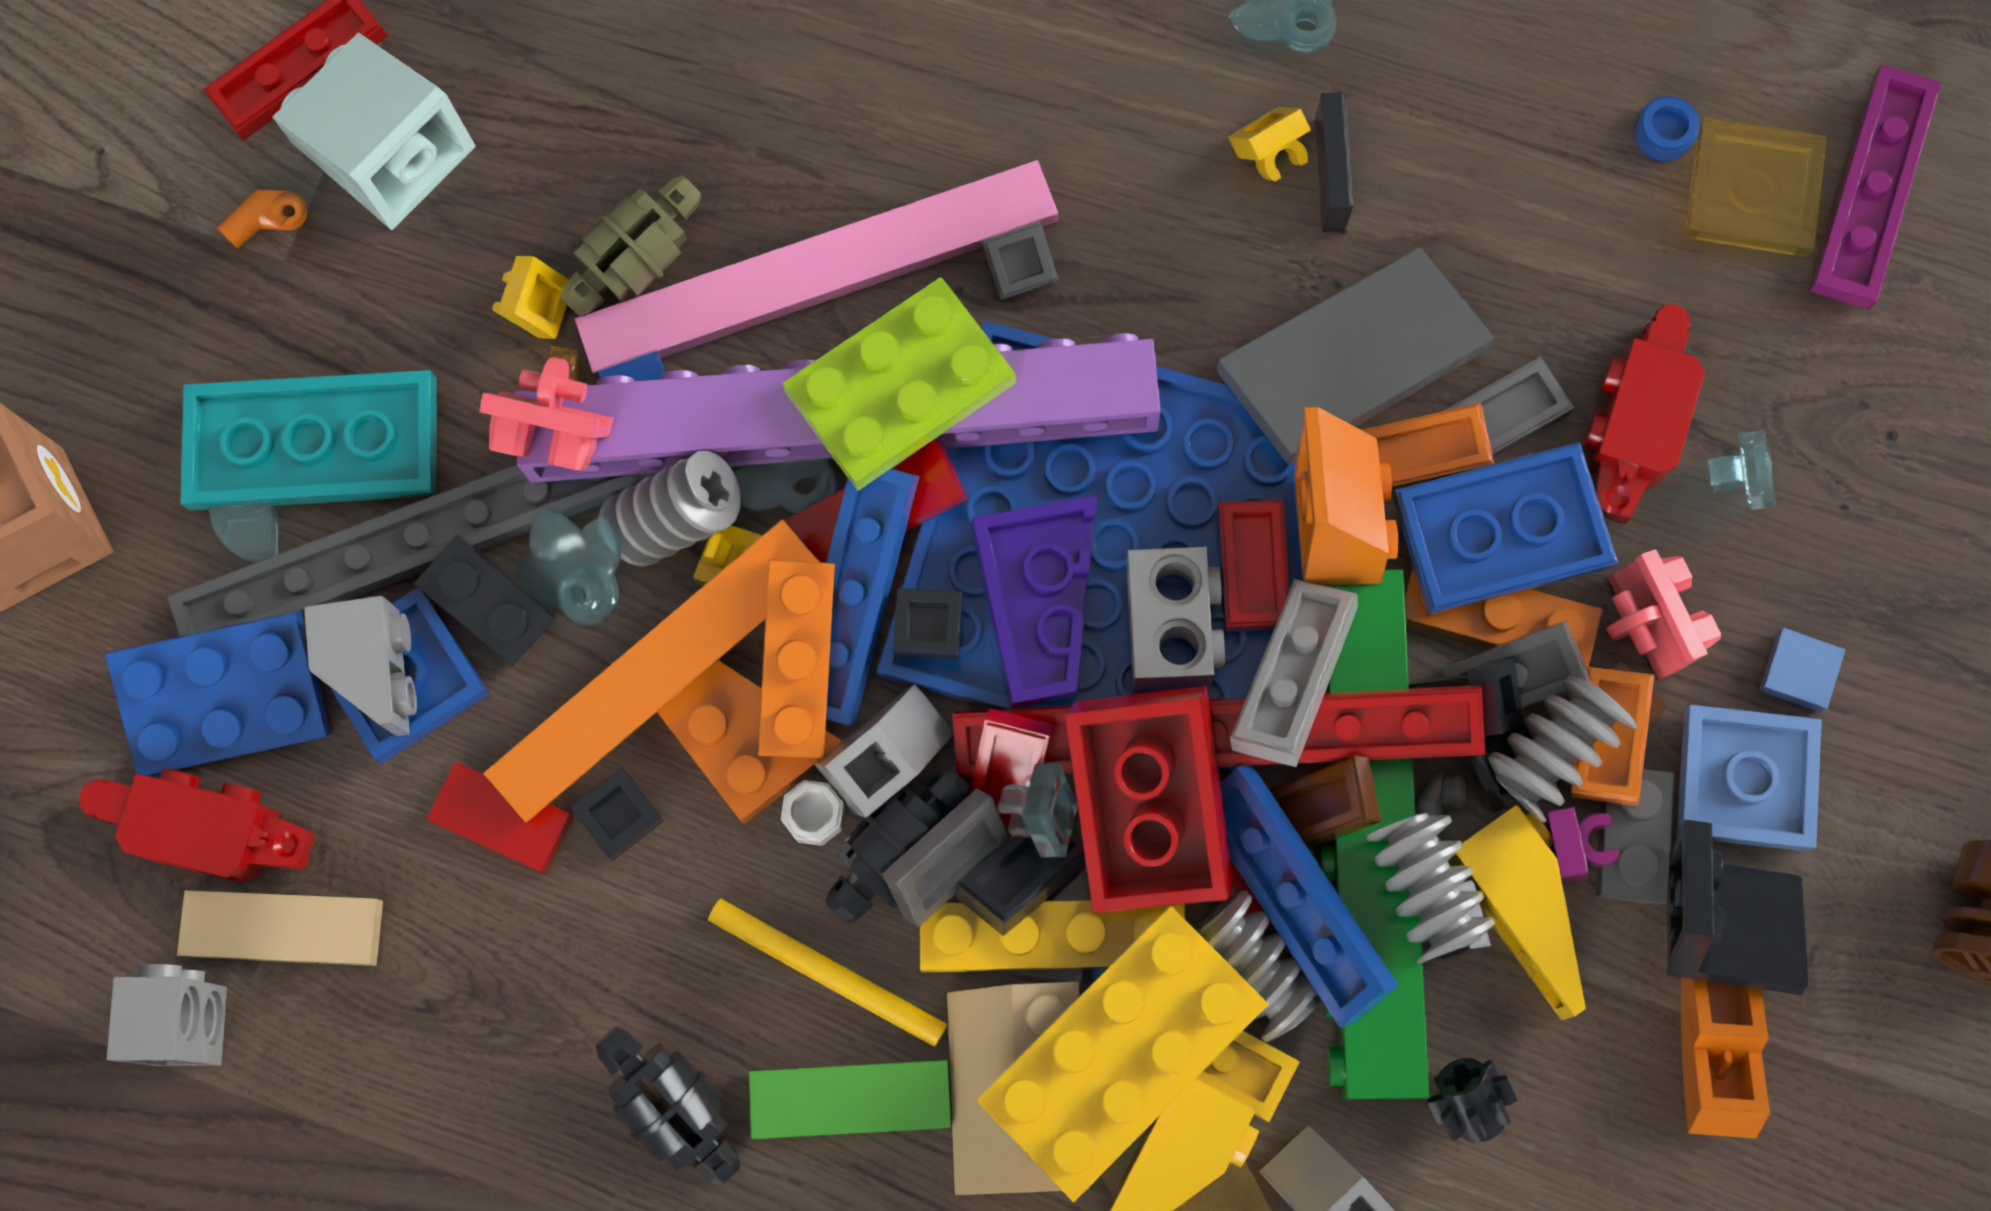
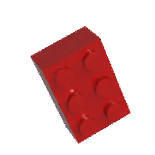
M1207 686L1076 701L1065 713L1093 913L1228 900L1233 883Z

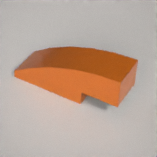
M1681 977V1046L1688 1134L1756 1139L1770 1115L1762 1051L1769 1039L1762 989Z

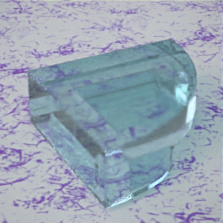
M271 502L209 507V516L215 534L221 543L236 556L254 564L278 555V508Z

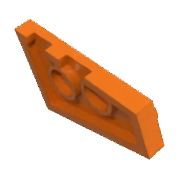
M718 660L657 713L739 820L746 824L817 769L814 764L820 759L758 756L761 688ZM826 730L824 756L842 742V740Z

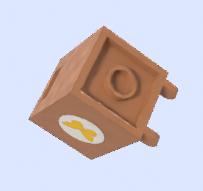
M0 403V612L114 551L64 449Z

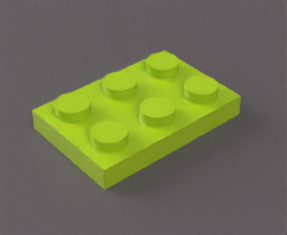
M940 277L784 381L782 385L786 395L857 491H859L1017 382L1014 370L943 278Z

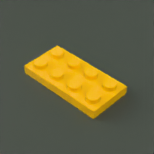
M1170 906L976 1101L1074 1203L1269 1004Z

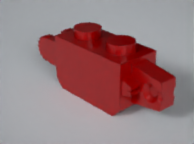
M1670 303L1668 306L1663 305L1661 309L1655 312L1651 319L1652 322L1646 325L1641 339L1634 338L1622 357L1611 356L1600 386V391L1609 393L1607 404L1603 414L1594 412L1584 437L1582 447L1592 450L1587 466L1589 472L1594 474L1593 485L1603 517L1616 523L1626 524L1631 519L1644 491L1661 484L1665 480L1666 475L1677 467L1705 376V371L1697 357L1684 353L1689 336L1688 331L1691 328L1689 323L1692 319L1689 318L1688 315L1690 313L1685 311V307L1681 308L1679 304L1672 305Z
M162 768L159 779L135 773L132 786L112 781L108 782L104 779L101 781L94 779L93 782L88 781L85 787L82 786V792L78 793L80 799L77 802H80L79 808L84 810V814L118 826L115 837L123 852L140 856L145 860L242 884L259 876L263 867L304 871L315 837V833L278 818L279 812L260 804L259 801L262 793L259 791L223 783L219 794L199 789L201 778L167 768Z

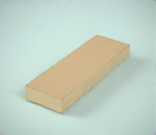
M185 890L177 956L184 958L377 966L383 901L373 898Z

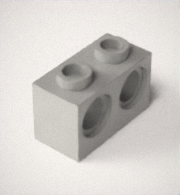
M1207 547L1128 550L1126 572L1133 691L1175 690L1201 686L1210 688L1214 678V669L1225 668L1223 630H1212L1210 606L1221 605L1219 566L1208 567ZM1177 575L1184 578L1190 584L1192 593L1182 600H1169L1159 593L1156 584L1165 576ZM1170 638H1182L1193 646L1196 656L1189 663L1175 665L1164 659L1159 647Z
M144 964L139 965L138 977H113L107 1060L152 1066H221L227 987L204 982L205 971L182 970V966Z

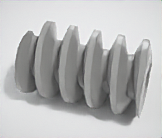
M708 450L697 451L688 459H681L671 468H664L653 477H646L636 486H629L620 494L612 495L604 501L599 512V523L605 541L621 559L629 564L640 567L653 565L664 557L672 556L680 549L688 548L697 541L709 538L715 532L727 529L736 521L741 502L737 478L729 464L720 455Z
M1572 675L1567 676L1562 681L1570 701L1550 694L1544 700L1545 707L1552 720L1534 713L1525 719L1533 739L1517 733H1512L1507 738L1508 745L1515 756L1514 759L1498 752H1493L1488 757L1496 774V780L1518 803L1542 823H1545L1546 819L1538 805V801L1541 798L1559 806L1565 802L1556 784L1559 779L1578 787L1584 783L1575 766L1578 760L1595 767H1599L1602 764L1593 744L1598 740L1618 748L1621 742L1612 727L1616 721L1634 729L1638 727L1629 713L1598 686Z
M1428 813L1415 815L1381 828L1365 837L1370 842L1388 841L1389 843L1375 857L1377 866H1398L1400 869L1385 883L1387 891L1409 892L1410 894L1395 909L1397 916L1419 917L1421 920L1406 934L1408 942H1430L1431 947L1418 958L1417 964L1480 941V937L1495 924L1493 917H1471L1469 913L1483 900L1482 891H1460L1458 887L1473 873L1472 867L1450 866L1448 860L1463 847L1461 841H1439L1437 835L1452 822L1450 815H1428Z
M1241 890L1231 894L1228 900L1221 901L1205 914L1193 928L1269 1004L1255 1018L1266 1015L1270 1020L1260 1036V1039L1266 1043L1282 1036L1300 1024L1322 1000L1319 995H1316L1317 992L1305 973L1298 975L1301 967L1292 953L1280 955L1285 942L1279 933L1274 931L1262 935L1269 923L1267 914L1259 910L1244 915L1251 903L1252 896L1248 891Z

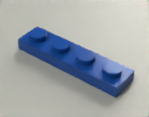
M890 469L859 491L847 479L826 562L835 564L826 719L848 726L856 724L919 480L917 475Z
M1253 765L1237 767L1220 783L1230 859L1339 1028L1353 1024L1399 985Z

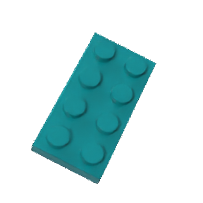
M431 370L185 384L183 386L180 504L189 511L417 498L437 495V378Z

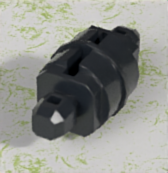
M949 766L938 770L923 784L927 789L920 797L905 785L869 816L863 817L864 820L846 838V844L836 855L852 872L847 878L842 875L829 890L825 902L846 923L858 920L874 905L870 900L876 894L893 908L897 906L882 873L969 796L971 786Z
M615 1026L596 1043L598 1058L610 1074L613 1075L618 1072L621 1075L609 1087V1096L616 1103L613 1112L631 1131L630 1136L635 1141H640L656 1160L662 1161L666 1159L677 1171L695 1157L696 1161L693 1164L696 1170L709 1182L719 1186L724 1184L740 1169V1163L736 1151L724 1136L719 1139L716 1138L728 1125L726 1115L720 1110L723 1100L705 1081L706 1076L704 1073L696 1071L679 1051L670 1054L661 1043H658L642 1055L639 1051L643 1048V1045L629 1031ZM644 1075L647 1076L652 1085L663 1096L660 1100L641 1080ZM678 1112L695 1133L690 1136L675 1118L674 1114Z

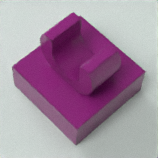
M1574 807L1548 812V822L1554 841V850L1558 859L1562 885L1588 880L1586 862L1596 867H1608L1619 860L1618 849L1598 852L1592 849L1588 843V837L1593 831L1612 827L1610 815H1590L1578 826Z

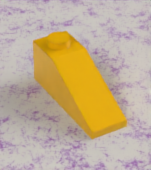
M1516 805L1462 843L1463 847L1448 860L1450 866L1472 867L1473 873L1464 882L1474 880L1476 891H1482L1484 896L1483 900L1480 901L1482 913L1485 917H1493L1495 922L1493 928L1561 1020L1575 1017L1585 1010L1586 1006L1558 859L1550 850V847L1554 845V841L1542 822L1531 813L1525 816L1518 805Z
M1196 1078L1156 1118L1109 1211H1173L1224 1174L1230 1162L1241 1168L1259 1134V1130L1249 1125L1256 1110Z

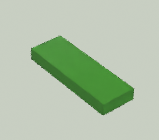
M948 1060L749 1071L751 1139L952 1128Z

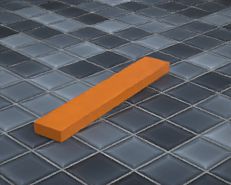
M783 519L483 773L525 823L529 822L765 621L768 560L819 563Z

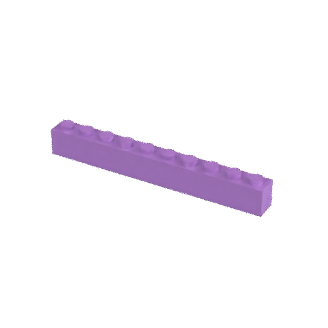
M1121 333L1106 336L1100 341L1101 343L1075 345V342L1069 339H1051L1041 342L1037 348L1012 350L1011 346L1005 344H994L1016 373L1017 383L934 440L943 443L944 448L949 449L1158 431L1160 420V402L1153 339L1138 340V337L1134 334ZM797 360L788 363L785 369L760 371L758 367L752 365H735L725 368L720 375L697 376L696 373L687 370H674L662 373L659 376V380L634 381L631 377L621 375L602 377L596 381V385H587V394L582 403L564 399L562 403L563 406L614 417L610 436L597 439L596 449L588 469L579 471L548 463L554 429L535 425L530 455L525 457L517 456V466L530 483L658 473L664 468H671L681 459H688L697 451L705 450L720 455L730 467L833 458L786 395L782 385L784 381L816 360ZM529 390L515 391L516 395L537 399V392Z

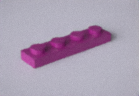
M1883 64L1874 73L1809 291L1870 310L1878 301L1942 82Z

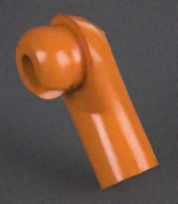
M256 190L215 228L235 248L239 249L260 229L288 231L300 227L306 220L307 206L302 197L295 192Z

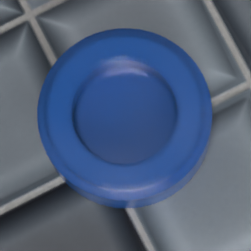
M1674 96L1658 97L1650 101L1640 113L1634 127L1635 141L1640 150L1650 158L1659 161L1677 160L1687 154L1700 133V119L1696 110L1685 100Z

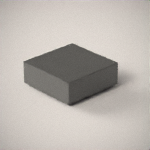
M1040 221L980 240L998 299L1002 300L1059 280Z

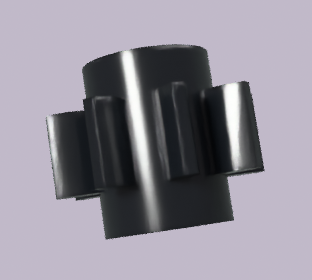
M1473 1058L1458 1059L1447 1064L1439 1072L1438 1076L1434 1078L1440 1094L1431 1096L1426 1101L1437 1125H1444L1452 1141H1456L1462 1136L1470 1142H1485L1499 1135L1505 1126L1511 1123L1504 1107L1512 1105L1518 1100L1507 1075H1499L1492 1060L1482 1064Z

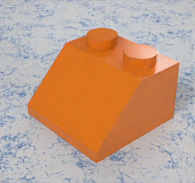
M1304 407L1293 472L1303 581L1318 585L1381 584L1387 559H1396L1398 554L1397 524L1395 520H1385L1384 502H1390L1392 495L1390 464L1379 463L1377 438L1319 407Z

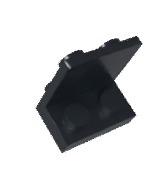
M1685 819L1669 861L1667 975L1802 995L1808 986L1803 879L1793 874L1723 864L1722 852L1714 851L1712 847V823Z

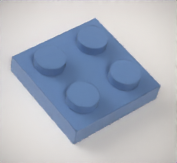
M1698 705L1686 707L1683 712L1676 837H1678L1686 819L1712 823V841L1805 852L1816 849L1822 719Z

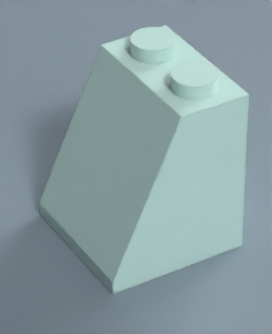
M359 32L346 45H341L334 49L327 57L324 67L303 87L296 88L290 92L284 99L281 109L272 117L293 145L390 230H393L476 147L448 96L440 88Z

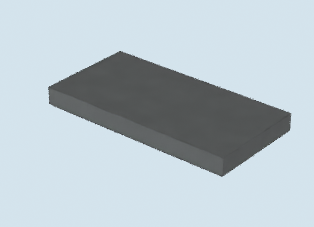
M1420 247L1219 359L1216 371L1288 465H1291L1296 461L1304 407H1319L1357 427L1491 349L1495 337Z

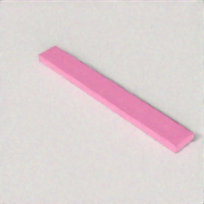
M1036 160L575 318V322L592 373L596 380H598L600 377L597 371L602 367L654 349L658 350L660 358L670 356L982 248L980 243L982 239L1036 221H1040L1042 227L1058 222V211L1039 162Z

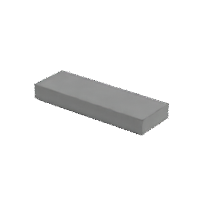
M1294 579L1231 734L1232 751L1293 767L1297 766L1358 609L1357 593Z

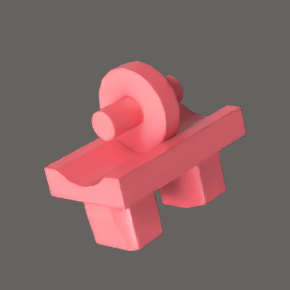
M557 357L548 359L542 373L523 369L520 374L519 388L537 392V399L508 392H499L498 395L486 392L482 395L479 410L481 413L492 415L489 430V450L514 456H529L535 425L554 429L548 463L579 471L588 469L596 449L597 439L610 436L614 417L562 405L564 399L582 403L587 394V384L568 380V362Z
M1655 549L1639 555L1631 564L1608 577L1616 594L1612 600L1621 619L1608 626L1606 631L1611 641L1630 636L1639 655H1646L1657 679L1660 680L1677 673L1708 654L1706 649L1720 640L1721 633L1711 614L1706 613L1704 610L1691 615L1688 614L1679 595L1692 587L1691 581L1693 577L1683 557L1660 558Z

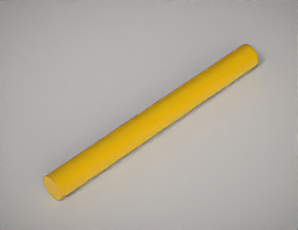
M721 898L717 901L708 917L710 923L935 1048L948 1026L947 1023Z

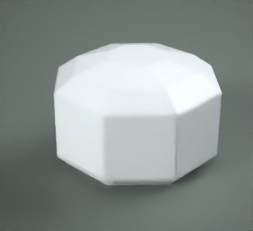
M804 780L784 795L781 821L798 843L823 846L842 831L846 806L829 783Z

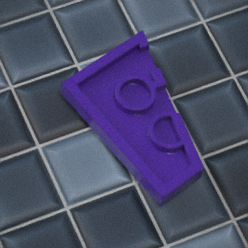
M1097 495L972 517L971 529L1010 709L1074 697L1077 691L1085 617L1084 605L1087 577L1090 570L1092 551L1090 549Z

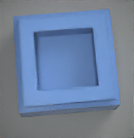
M1782 628L1776 633L1759 691L1821 713L1828 709L1846 649Z

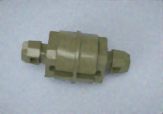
M684 176L674 178L658 191L660 198L656 202L641 188L630 198L624 196L606 215L602 213L598 217L600 221L581 238L583 244L574 254L587 270L582 275L575 272L563 286L560 298L579 317L591 313L605 300L601 295L607 289L621 303L626 301L633 293L638 296L656 278L660 279L664 275L663 271L681 254L678 248L687 241V237L676 221L680 217L686 221L699 206L702 197L697 188Z

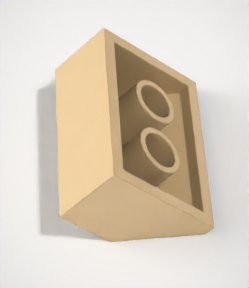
M1078 981L1014 984L947 993L955 1195L1062 1191L976 1100L1079 998Z

